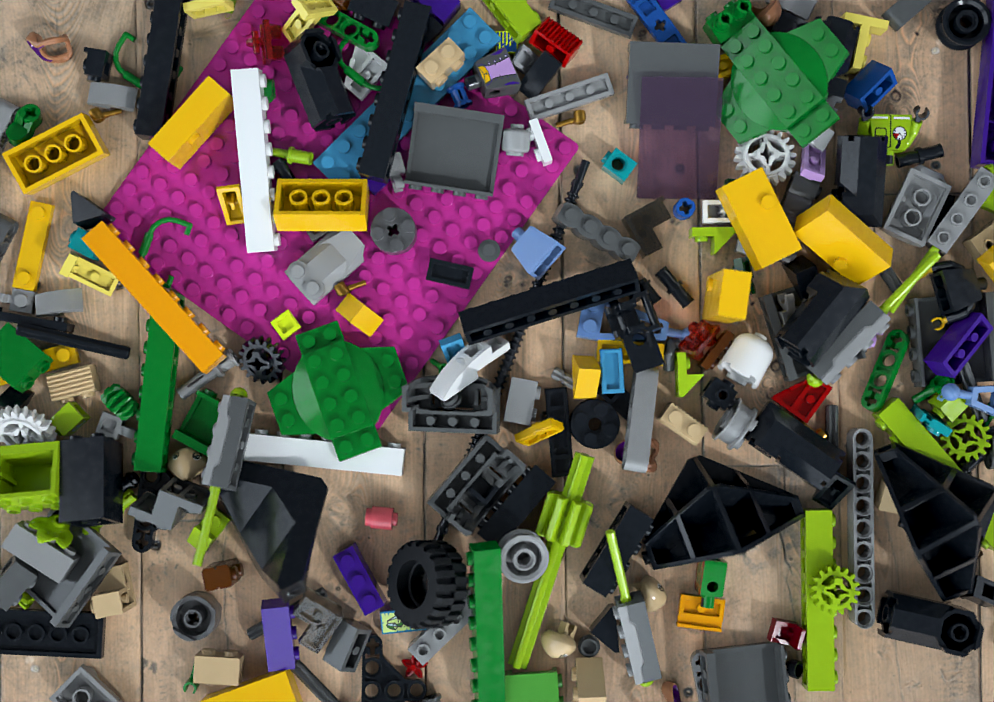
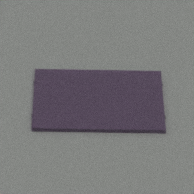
M706 76L642 77L637 198L716 199L717 194L715 191L717 190L724 78Z

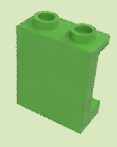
M556 667L549 671L519 673L505 670L506 702H564L563 696H559L558 689L563 687L562 673L557 674Z

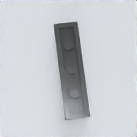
M551 0L548 7L549 11L631 39L639 17L594 0Z

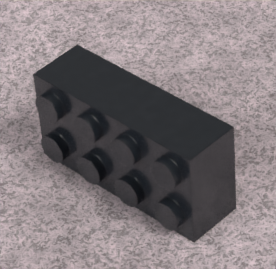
M625 501L609 529L615 530L625 573L630 566L628 561L631 556H636L642 547L640 543L644 535L648 536L654 527V524H652L653 518ZM606 534L580 574V579L584 585L605 598L609 593L613 594L618 586Z

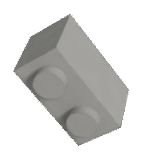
M511 377L503 421L530 426L531 421L535 422L537 409L533 408L535 399L539 400L541 387L538 386L537 381Z

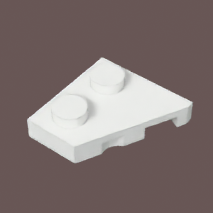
M355 46L349 66L363 76L368 83L376 85L380 81L382 71H386L387 63L374 52H366ZM346 75L345 87L363 101L371 90L364 86L361 87Z

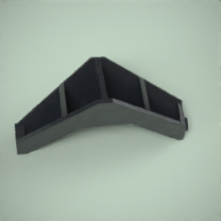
M897 442L875 449V459L911 547L938 595L945 602L965 594H971L974 588L978 556L994 514V486Z
M699 455L686 461L652 522L654 527L648 536L644 535L641 540L644 548L641 554L645 565L649 564L653 570L735 556L754 548L805 517L798 495Z
M243 461L236 492L220 489L219 498L261 578L286 603L306 591L311 554L328 487L320 477Z

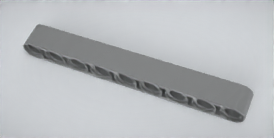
M852 428L846 437L847 478L856 482L858 478L862 477L864 484L861 488L855 485L847 494L848 574H855L856 577L852 581L860 583L858 587H855V590L860 591L864 589L865 596L862 599H858L857 595L854 596L858 603L851 602L852 610L848 609V616L850 621L858 627L868 629L875 622L873 436L867 429ZM859 432L863 434V441L860 444L856 442V435ZM862 455L864 461L862 465L858 466L856 464V458L857 456ZM862 499L864 507L858 510L856 507L857 502ZM863 522L864 530L858 533L857 525ZM863 544L865 550L861 555H858L857 548ZM861 567H864V568H865V573H864V575L861 576V577H858V575H857L858 569L861 568ZM861 612H865L864 620L858 622V615Z

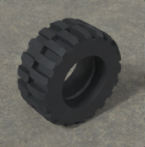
M409 541L398 549V554H395L391 560L392 565L388 568L389 578H387L386 583L388 584L387 596L391 601L389 604L391 609L395 610L394 615L401 620L400 622L411 629L442 628L448 626L461 614L460 610L466 604L464 600L468 596V590L466 589L467 584H469L465 573L467 568L462 563V556L446 541Z

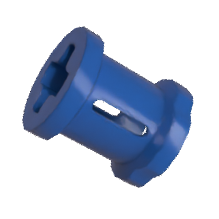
M464 82L456 83L446 89L447 94L451 95L454 102V108L465 109L473 104L466 94Z
M689 198L680 199L673 206L674 217L678 220H686L692 216L696 209L694 201ZM682 204L685 208L688 207L689 209L686 213L679 210Z

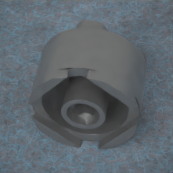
M388 207L374 217L371 224V237L378 248L384 253L399 255L408 252L414 246L417 240V228L414 220L406 211L400 208ZM397 227L399 234H393L391 237L389 230Z
M194 591L186 595L171 610L170 621L172 622L173 631L178 637L186 641H196L207 637L219 625L222 610L221 604L214 596L207 592ZM194 613L198 614V620L195 619Z

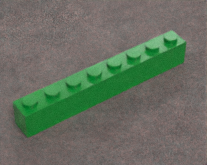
M176 293L180 298L178 303L184 308L185 296ZM150 315V319H147L146 322L148 340L145 341L143 347L146 358L145 363L141 367V375L144 376L143 385L139 388L141 405L136 412V419L139 421L138 430H135L134 433L136 451L132 454L131 464L134 466L133 471L167 473L180 347Z
M496 540L469 543V552H466L467 566H470V573L466 577H468L469 584H467L468 588L471 589V595L467 596L468 608L471 609V616H468L469 629L472 630V637H469L470 651H473V658H470L471 672H474V679L470 680L471 691L474 693V699L471 702H506L501 548Z

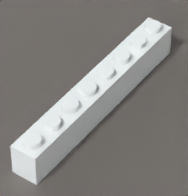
M259 68L230 70L247 253L278 251V246L281 245L280 233H276V224L273 216L276 188H272L275 170L274 166L270 165L273 147L272 143L268 142V133H271L270 120H266V110H269L268 98L264 97V88L267 87L266 75L262 74V70Z
M255 429V433H249L243 459L247 461L402 476L406 448H401V443L388 442L387 446L339 462L331 440L323 437L321 439H312L313 435L292 437L290 435H281L280 431H277V435L268 434V430Z

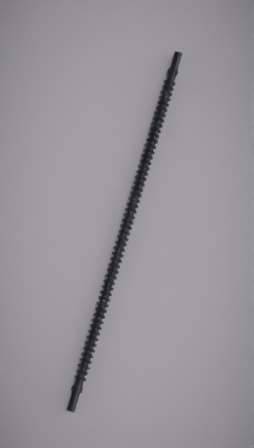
M582 159L576 177L571 182L570 192L566 193L568 197L564 198L566 203L577 204L575 200L579 199L578 193L584 185L582 182L588 170L589 161ZM556 225V228H553L554 233H551L550 236L559 242L563 240L561 236L565 234V231ZM548 270L540 280L535 279V281H532L533 287L529 289L543 286V282L547 281L545 277L549 276ZM528 327L514 331V335H511L512 341H509L510 349L507 353H504L505 359H501L503 364L499 365L501 369L497 371L498 376L494 377L496 382L493 383L496 387H500V395H502L501 390L505 389L503 384L507 383L505 379L509 377L508 372L512 371L510 366L514 365L512 361L516 359L515 354L519 353L517 348L521 347L520 341H523L522 336L526 335L524 330L528 329ZM484 434L472 436L471 439L473 441L469 442L470 448H467L466 451L469 452ZM443 517L437 525L434 540L443 541L445 534L449 531V522Z

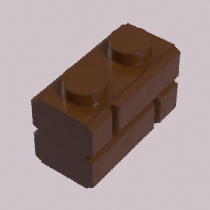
M237 558L213 562L202 571L204 587L207 592L218 590L219 588H229L244 576L243 565L239 563Z

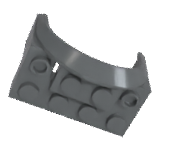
M438 375L420 377L402 386V412H408V431L495 435L500 432V387H496L486 378L478 376L476 381L459 392L462 396V401L457 408H471L472 410H444L438 408L442 406L440 405V399L436 396L435 405L432 403L430 387Z
M484 434L426 503L465 536L471 535L494 505L525 471L526 465L511 451L502 448L489 435ZM489 467H492L493 469H495V470L501 475V478H500L495 472H493ZM479 475L492 486L496 485L499 487V490L486 506L477 505L464 494ZM459 502H460L461 504H463V505H464L469 511H471L472 513H469L468 511H466V510L459 504Z

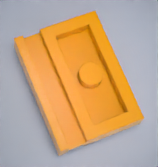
M680 593L676 621L677 627L722 632L721 626L725 608L724 598L715 597L714 608H704L700 606L701 595Z

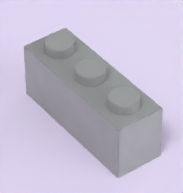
M26 520L16 523L1 547L57 583L66 580L81 556L76 554L77 551L71 546L63 549L55 540L39 544L36 538L37 530L28 526L31 521Z

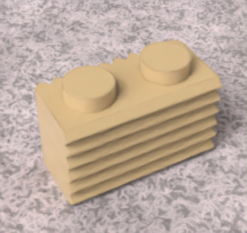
M88 364L46 375L51 400L60 401V404L74 402L73 397L82 396V399L96 396L95 392L102 390L95 364Z
M667 403L657 417L659 422L694 446L700 442L708 430L707 426H704L693 416H689V413L683 411L682 408H678L674 403Z

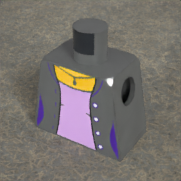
M506 47L477 60L473 66V75L464 78L467 90L479 88L485 99L518 94L522 84Z

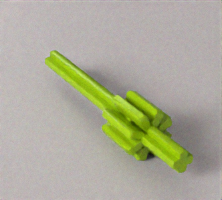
M575 451L563 491L549 490L536 527L535 532L547 540L545 546L549 553V563L543 575L533 582L509 656L508 664L513 665L516 669H527L565 549L568 546L574 548L581 547L594 504L584 500L582 496L595 457L583 452Z

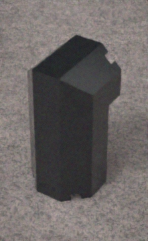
M817 16L814 20L822 19V16ZM828 16L827 20L822 21L849 52L845 62L834 78L828 83L826 102L837 113L838 109L834 107L837 103H841L844 98L848 84V77L846 76L848 75L860 28L858 26L853 28L854 23L850 20Z
M321 28L305 29L284 49L285 61L310 125L315 132L335 128L336 123L340 122L342 125L356 116L337 64L342 58V53L337 40L332 36L327 37L323 34L326 31Z
M838 135L834 182L837 189H832L831 194L868 227H882L888 136Z
M831 269L826 270L827 273L821 271L814 277L806 289V292L809 293L808 299L803 298L802 304L774 337L777 345L782 350L786 347L789 350L787 354L806 367L810 365L811 367L816 366L870 298L867 288Z
M770 401L764 405L756 417V420H758L756 427L751 432L748 431L744 436L745 441H749L748 444L768 458L774 457L776 459L775 462L817 490L823 488L820 485L823 481L828 483L833 478L843 462L839 457H845L846 455L844 451Z
M891 590L885 592L888 595L887 598L882 597L880 600L876 619L877 623L881 624L882 629L877 628V631L882 637L942 650L947 654L965 657L969 655L968 652L981 647L984 628L976 619L977 617L974 612L962 606Z

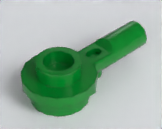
M936 375L923 391L911 398L915 404H918L935 393L941 394L942 387L947 383L955 384V380L951 377Z

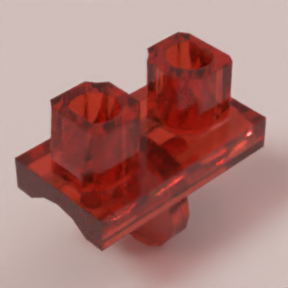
M262 19V24L259 25L260 37L258 31H252V38L246 40V46L253 47L254 54H260L261 47L263 65H270L272 61L282 60L284 57L283 46H272L271 39H281L282 30L281 25L270 24L269 19Z
M701 320L699 323L691 322L688 326L690 334L678 345L679 350L688 353L690 358L699 361L704 356V348L706 346H713L716 343V335L721 331L720 325H711L705 320Z

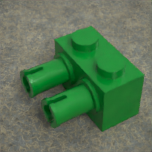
M731 0L723 7V11L720 13L715 11L705 19L706 23L702 29L712 44H720L721 47L755 17L749 0Z

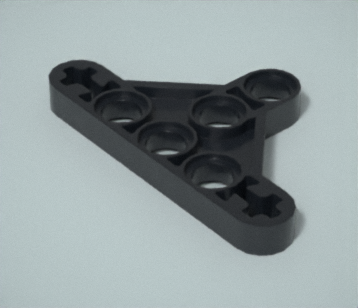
M168 470L167 473L156 472L157 479L154 482H150L146 478L147 472L141 471L137 500L146 492H151L158 496L159 490L173 478ZM135 519L132 535L133 549L140 553L152 549L155 543L156 531L159 528L154 524L144 526L141 521ZM139 529L143 531L150 530V532L145 533L144 539L148 541V544L142 547L141 543H138V540L142 539L144 532H139Z
M370 634L367 643L370 642L371 638H375V642L379 643V646L375 647V655L379 654V658L373 656L365 658V654L370 655V647H365L362 654L361 702H405L423 699L427 692L425 683L420 679H405L383 656V644L380 636ZM369 661H375L379 665L376 673L371 674L366 671L365 667ZM418 683L422 685L423 692L419 696H414L410 693V688L413 684ZM369 684H375L378 687V693L375 696L371 697L365 693V688ZM391 684H398L401 691L397 696L389 695L388 687Z

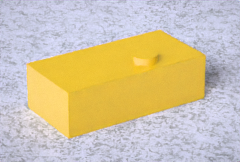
M208 76L147 144L169 163L181 169L234 110L233 97Z
M80 113L2 153V156L22 192L27 195H34L110 156V153L90 116Z
M762 167L715 191L754 271L763 269L802 249Z
M277 179L273 212L277 231H367L370 201L368 179Z
M832 194L796 217L794 227L796 237L840 275L860 285L891 267L893 248Z
M722 269L708 276L702 320L724 324L745 320L752 272Z
M289 669L268 672L243 681L238 686H230L207 694L200 702H303L293 672Z

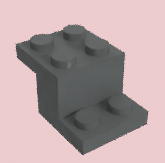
M175 476L159 490L158 496L150 492L143 494L130 506L128 515L133 516L138 521L154 524L161 530L171 531L186 516L187 512L201 514L206 509L210 489L188 480L182 481Z

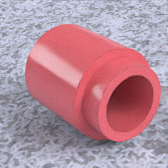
M373 506L366 509L365 526H370L371 529L392 530L393 526H397L398 513L394 512V508Z

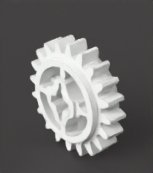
M770 130L769 133L742 144L738 143L739 147H736L734 151L737 155L733 161L738 163L735 168L736 170H743L740 177L762 167L769 182L774 187L777 186L779 180L784 182L787 178L786 176L791 175V168H794L796 162L793 160L797 154L791 153L795 146L787 145L790 138L781 139L783 132L774 135V130ZM759 144V149L753 153H748L751 147ZM782 162L778 169L770 170L772 165Z
M15 405L13 409L10 406H7L5 410L0 409V442H4L5 446L56 441L58 433L54 432L55 426H50L52 420H46L44 418L45 414H38L36 409L29 410L27 406L20 408L18 405Z

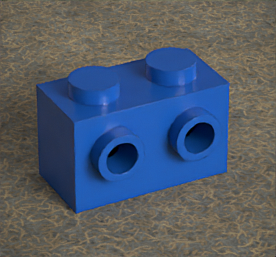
M871 60L847 84L844 94L847 105L855 109L862 106L864 107V113L867 112L869 104L874 107L897 84L892 68Z

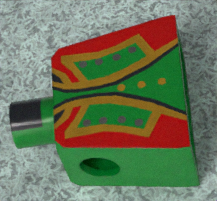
M723 558L697 562L695 590L701 595V607L714 608L715 597H723L728 564Z

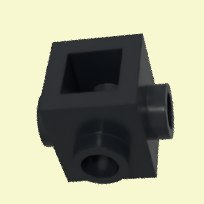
M712 377L699 395L707 400L706 405L713 410L718 411L720 409L725 411L727 408L733 407L737 401L735 396L738 392L733 389L735 385L726 379L721 381L717 377Z

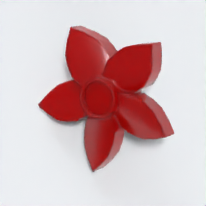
M413 655L411 659H403V665L408 667L405 677L415 673L417 677L422 678L423 672L421 668H424L428 662L422 665Z

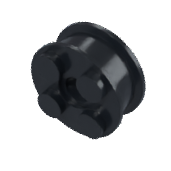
M954 0L939 13L936 19L935 30L937 37L949 49L956 51L970 49L982 41L989 33L991 15L986 5L980 0ZM960 20L966 22L967 28L961 26Z
M589 399L579 403L573 409L570 416V429L573 437L581 445L591 449H600L610 445L616 439L620 429V420L616 410L610 404L598 399ZM592 418L600 420V426L596 430L589 428V421Z

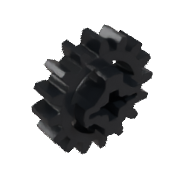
M259 336L257 339L252 337L242 345V349L238 352L242 357L238 359V362L244 365L240 368L241 370H247V378L253 376V382L260 379L261 384H265L267 381L272 383L282 375V372L286 369L283 363L287 360L281 357L284 350L277 349L278 343L273 345L271 344V338L264 341L263 336Z

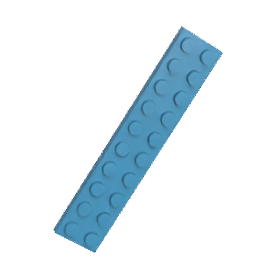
M471 8L456 20L423 53L421 59L422 62L441 43L450 37L464 52V65L458 71H453L448 76L447 81L442 86H437L434 90L417 75L399 141L412 130L415 102L437 105L447 95V88L459 83L473 69L474 63L477 60L485 57L501 42V37ZM374 102L313 162L328 179L361 178L358 170H356L358 158L363 156L364 149L362 148L364 136L369 134L370 127H368L370 115L375 112L376 106H374Z

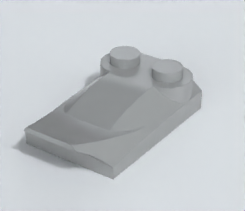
M923 165L910 168L887 216L882 221L881 230L907 244L920 248L924 247L952 188L951 185L946 183L943 174Z
M330 231L297 261L291 263L284 272L313 305H316L334 289L335 285L342 282L364 263L363 253L365 245L352 231Z
M84 664L49 698L52 702H122L97 677L95 669Z

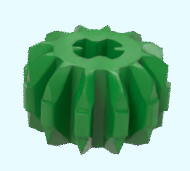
M113 383L110 387L108 386L100 396L106 407L121 420L127 421L130 417H133L140 407L138 401L119 384Z

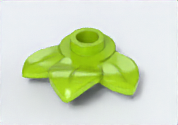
M54 514L50 517L34 518L28 525L30 528L37 530L36 538L39 544L55 540L61 548L66 549L73 540V534L69 530L70 525L60 523L59 514Z

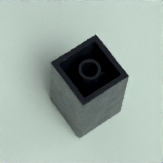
M92 433L91 437L85 438L80 435L69 436L67 440H60V523L79 528L123 523L122 443L115 441L112 437H106L104 433Z

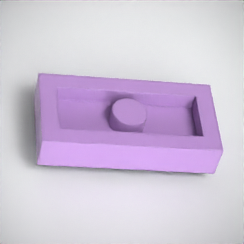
M807 145L805 148H802L800 176L822 182L825 177L826 149L824 152H821Z

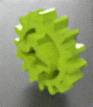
M963 413L962 419L957 417L953 423L948 420L946 421V424L953 431L948 438L946 436L940 437V441H946L942 448L950 449L949 456L956 454V461H959L961 457H965L966 462H969L970 457L977 461L979 459L978 453L985 455L986 451L983 448L991 447V444L986 442V440L992 438V435L986 434L990 428L989 426L982 427L983 419L977 422L975 421V415L967 419L966 413ZM966 423V426L963 429H953L955 426L959 424ZM974 427L980 431L982 439L976 436ZM965 432L969 433V438L972 441L963 443V439L959 435H964ZM950 437L956 440L958 444L957 450L952 446ZM970 446L979 447L973 452L965 453L966 449Z
M834 564L833 569L825 565L824 572L818 569L819 576L811 577L815 583L809 585V588L814 590L809 596L816 599L813 604L817 607L821 606V611L827 612L829 610L831 615H835L837 610L843 615L844 608L852 610L851 602L858 603L854 596L861 593L855 590V587H858L860 583L852 581L856 576L853 573L848 574L849 569L843 567L840 570V566ZM841 576L846 580L848 586L843 584ZM836 587L841 589L837 591L835 590L833 591V593L829 591L831 589H835ZM821 593L826 595L827 603L823 600Z

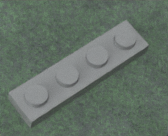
M604 73L526 99L524 104L529 119L537 118L539 121L613 96L615 92L608 73Z

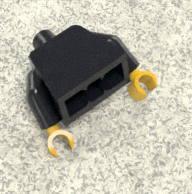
M951 260L935 263L921 277L925 278L928 273L933 272L930 275L937 303L941 316H946L944 318L934 317L931 319L930 322L937 319L941 321V326L934 328V330L943 329L947 323L953 324L966 319L976 308V302L982 300L981 291L987 289L988 286L987 280L984 277L977 278L974 269H966L964 265Z

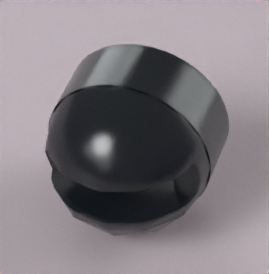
M791 659L785 663L790 677L799 679L802 676V661Z

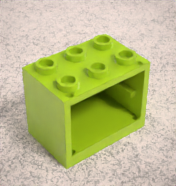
M60 441L0 446V508L6 510L9 514H20L23 510L42 512L45 508L59 510Z

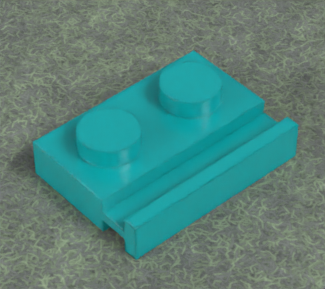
M914 403L910 409L911 413L922 422V425L934 435L939 437L942 434L948 438L953 431L943 420L927 410L921 409L917 404Z

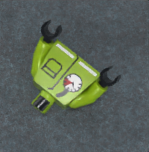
M870 104L868 105L867 112L864 113V107L859 106L857 112L861 117L858 121L857 135L888 136L886 166H893L894 154H900L910 147L918 135L923 123L922 120L929 117V109L926 107L924 113L918 114L920 106H915L913 109L915 118H912V115L874 114V108Z

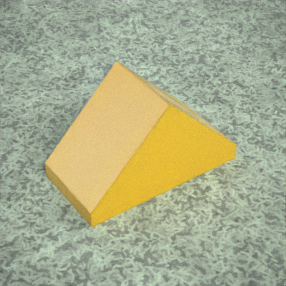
M241 185L216 187L226 224L244 223Z
M350 293L346 295L335 309L369 337L374 334L384 321V319Z
M572 355L573 399H596L601 368L594 356Z

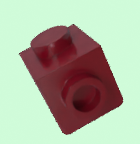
M772 617L767 639L770 642L790 645L795 650H801L806 638V629L795 621Z

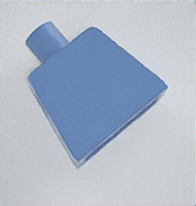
M530 226L526 231L518 227L512 233V237L517 241L511 249L527 273L538 280L566 249L564 245L533 226Z

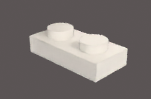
M538 119L529 120V128H526V130L530 132V141L534 140L536 145L534 154L537 161H542L543 167L552 164L553 159Z

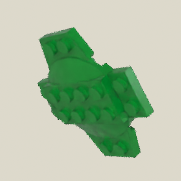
M755 16L721 46L722 50L733 62L731 80L717 100L716 116L739 144L764 135L770 130L790 132L800 146L805 148L840 119L826 102L828 83L834 78L845 62L849 52L820 18L785 33L769 32Z
M338 321L295 335L302 354L301 359L292 374L267 392L281 435L318 434L325 439L331 440L339 462L383 447L375 425L380 419L382 410L402 396V386L407 384L395 347L359 348L345 341Z

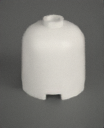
M755 332V334L742 333L734 339L717 367L720 371L726 370L728 372L726 376L742 386H746L749 383L752 384V389H756L772 361L773 349L766 341L767 338L758 332Z

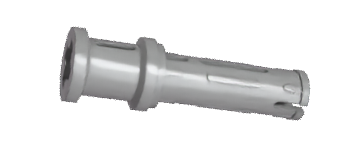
M230 348L227 349L225 353L227 357L208 374L200 372L180 387H177L176 391L179 396L185 400L216 377L225 376V372L235 365H241L238 362L239 358Z

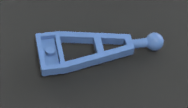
M608 302L581 310L576 337L593 341H615L613 333H600L604 307H609ZM635 309L639 321L642 320L650 323L645 312ZM658 318L664 328L660 329V333H653L656 341H666L667 336L679 338L687 345L694 344L697 341L698 333L694 328L686 327L683 330L669 328V322ZM640 334L633 336V341H645L644 337Z
M947 383L942 387L941 395L945 400L966 399V405L994 417V385L968 386L967 390L960 389L954 383ZM991 392L989 406L977 401L978 393Z

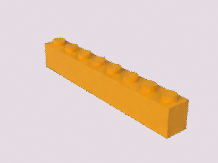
M101 221L81 239L204 374H208L227 357L223 352L226 348L217 339L213 341L208 336L211 332L202 322L199 325L193 319L196 315L187 306L183 308L178 303L180 298L172 289L169 292L163 286L166 282L157 273L153 275L148 270L150 267L149 263L142 256L137 258L133 253L136 249L127 240L123 242L118 237L120 231L112 223L107 225Z

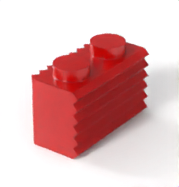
M548 16L535 29L529 43L541 52L547 50L565 68L575 57L583 41L579 40V37L569 32L568 29L561 27V24Z

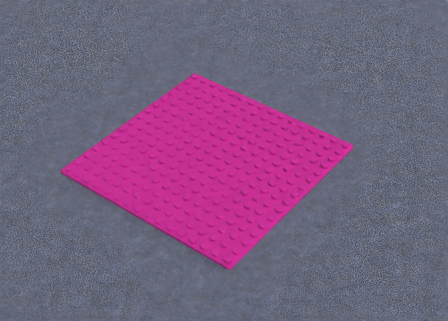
M254 0L175 109L172 116L208 76L233 97L230 70L259 68L262 70V74L266 75V79H274L276 98L269 104V110H267V120H270L271 133H268V142H271L274 148L288 150L290 146H293L297 150L313 152L314 162L374 102L376 93H380V91L371 90L364 100L361 101L346 88L356 116L342 125L340 122L336 123L335 128L315 132L310 125L284 58V49L290 42L281 31V28L296 10L291 3L292 0ZM344 10L341 11L342 13L346 14V15L349 16V17H351V16H352V13H353V12H351V11H349V10H348V11H344ZM330 16L327 19V24H335L338 21V17ZM397 16L392 29L386 27L384 31L372 26L373 21L367 18L363 22L351 17L376 31L380 39V45L373 52L386 62L387 52L392 50L393 30L394 28L397 29L399 24ZM317 24L314 27L321 28L324 31H326L323 34H325L327 37H334L337 40L338 45L343 40L339 36L329 32L328 30L320 27ZM348 26L345 30V33L347 35L349 33L354 34L356 32V27ZM363 37L365 39L366 44L368 42H373L372 37L370 39ZM349 42L342 49V60L347 66H349L355 48ZM431 42V43L424 49L423 53H424L434 42ZM338 65L342 80L345 82L346 74L343 73L344 70ZM472 70L464 78L472 76ZM466 86L464 87L468 98L473 102L471 106L465 109L505 115L503 130L510 128L511 124L524 125L525 130L529 128L528 123L530 119L526 107L509 95L485 99L479 88L468 91ZM447 94L437 104L447 107L455 106L450 94ZM234 110L181 169L169 163L149 145L103 210L116 218L112 224L120 231L118 237L123 242L127 240L136 249L133 253L137 258H139L140 253L138 251L145 232H148L151 225L157 220L165 217H174L191 222L193 227L189 236L184 234L186 227L177 223H164L155 229L147 256L145 255V260L150 265L148 270L152 274L157 273L165 282H167L169 275L173 276L174 279L171 285L173 289L246 341L252 337L257 339L259 336H263L264 341L271 338V344L278 343L277 349L284 350L281 357L287 360L283 365L291 373L295 371L302 355L295 335L338 321L345 341L359 348L395 347L407 383L417 377L439 346V340L444 339L459 318L458 312L464 311L514 240L512 237L513 231L518 227L523 228L575 155L579 146L542 119L539 120V124L553 159L552 164L543 167L542 161H537L534 154V149H536L534 140L530 141V150L524 153V157L506 155V152L501 149L500 144L493 197L488 196V200L476 199L475 194L466 193V197L452 195V190L445 189L444 194L430 192L431 187L422 186V190L409 189V184L405 183L402 192L394 193L391 181L376 196L369 191L368 230L352 231L365 245L363 253L364 263L343 281L346 286L363 280L366 281L367 285L354 289L349 293L384 319L371 337L355 327L335 310L346 295L340 297L333 289L321 301L313 305L284 272L291 263L297 261L322 238L313 243L306 231H277L276 228V233H280L281 245L278 246V251L247 253L245 224H226L216 187L241 185ZM412 130L399 141L396 152L401 153L405 170H407ZM270 156V165L280 158ZM294 162L293 164L287 163L297 179H328L313 163L312 165ZM276 172L275 178L272 179V188L277 187V179H280ZM406 174L404 176H401L403 181L406 178ZM385 208H400L406 211L414 220L417 228V240L408 252L399 255H389L381 251L371 237V224L374 217ZM397 227L389 230L391 237L393 234H399ZM490 239L498 243L500 255L495 261L486 262L480 258L478 247L484 240ZM430 258L473 267L474 271L470 289L467 290L426 280ZM289 309L302 328L286 340H282L270 322ZM402 396L382 410L380 419L375 425L377 430L380 429Z

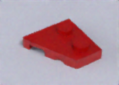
M805 379L773 395L770 399L807 424L833 387L824 383L819 387H811Z

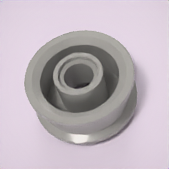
M737 398L733 407L725 411L712 434V439H720L727 444V449L729 450L733 448L739 449L745 440L744 436L748 431L751 432L758 423V420L755 419L758 410L756 408L750 409L744 405L741 398Z
M516 529L507 533L500 540L498 545L501 548V568L503 574L509 580L521 584L530 583L540 578L546 571L549 563V553L542 539L535 532L528 529ZM528 553L525 559H517L519 554Z

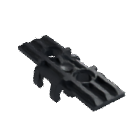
M650 290L629 295V301L619 303L617 299L608 302L609 307L604 310L615 341L621 340L622 344H624L635 374L665 364L653 332L664 328V326L658 320L650 299ZM640 299L651 326L646 327L638 319L635 307L637 305L636 302H639ZM635 334H640L644 337L645 342L643 345L639 346L633 342Z

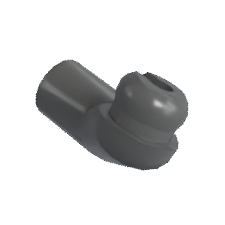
M671 338L666 342L664 371L674 370L675 351L681 349L679 339L673 340Z

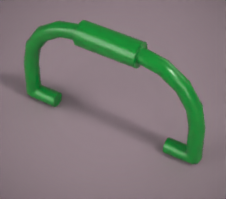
M124 32L114 48L113 62L117 71L123 75L125 80L141 89L140 78L129 71H125L119 62V52L126 39L132 42L136 40L135 36ZM180 66L178 77L183 71L182 66Z
M344 39L338 45L341 53L344 46L348 43ZM342 58L338 62V65L344 70L343 73L361 87L364 86L374 91L381 90L382 85L378 86L368 83L363 76L350 66H347Z
M165 217L157 220L151 225L148 232H145L138 251L140 253L139 257L142 256L145 259V255L147 256L154 237L153 233L161 224L171 222L185 226L184 234L188 236L193 224L174 217ZM169 275L167 282L163 286L170 288L174 277Z

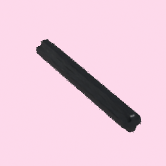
M22 322L18 323L16 327V335L125 360L130 356L131 348L128 346Z

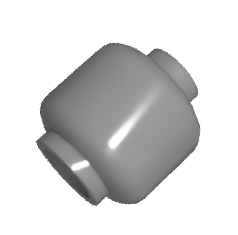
M511 124L510 128H505L502 131L501 149L506 152V155L524 157V153L530 150V132L524 129V125Z

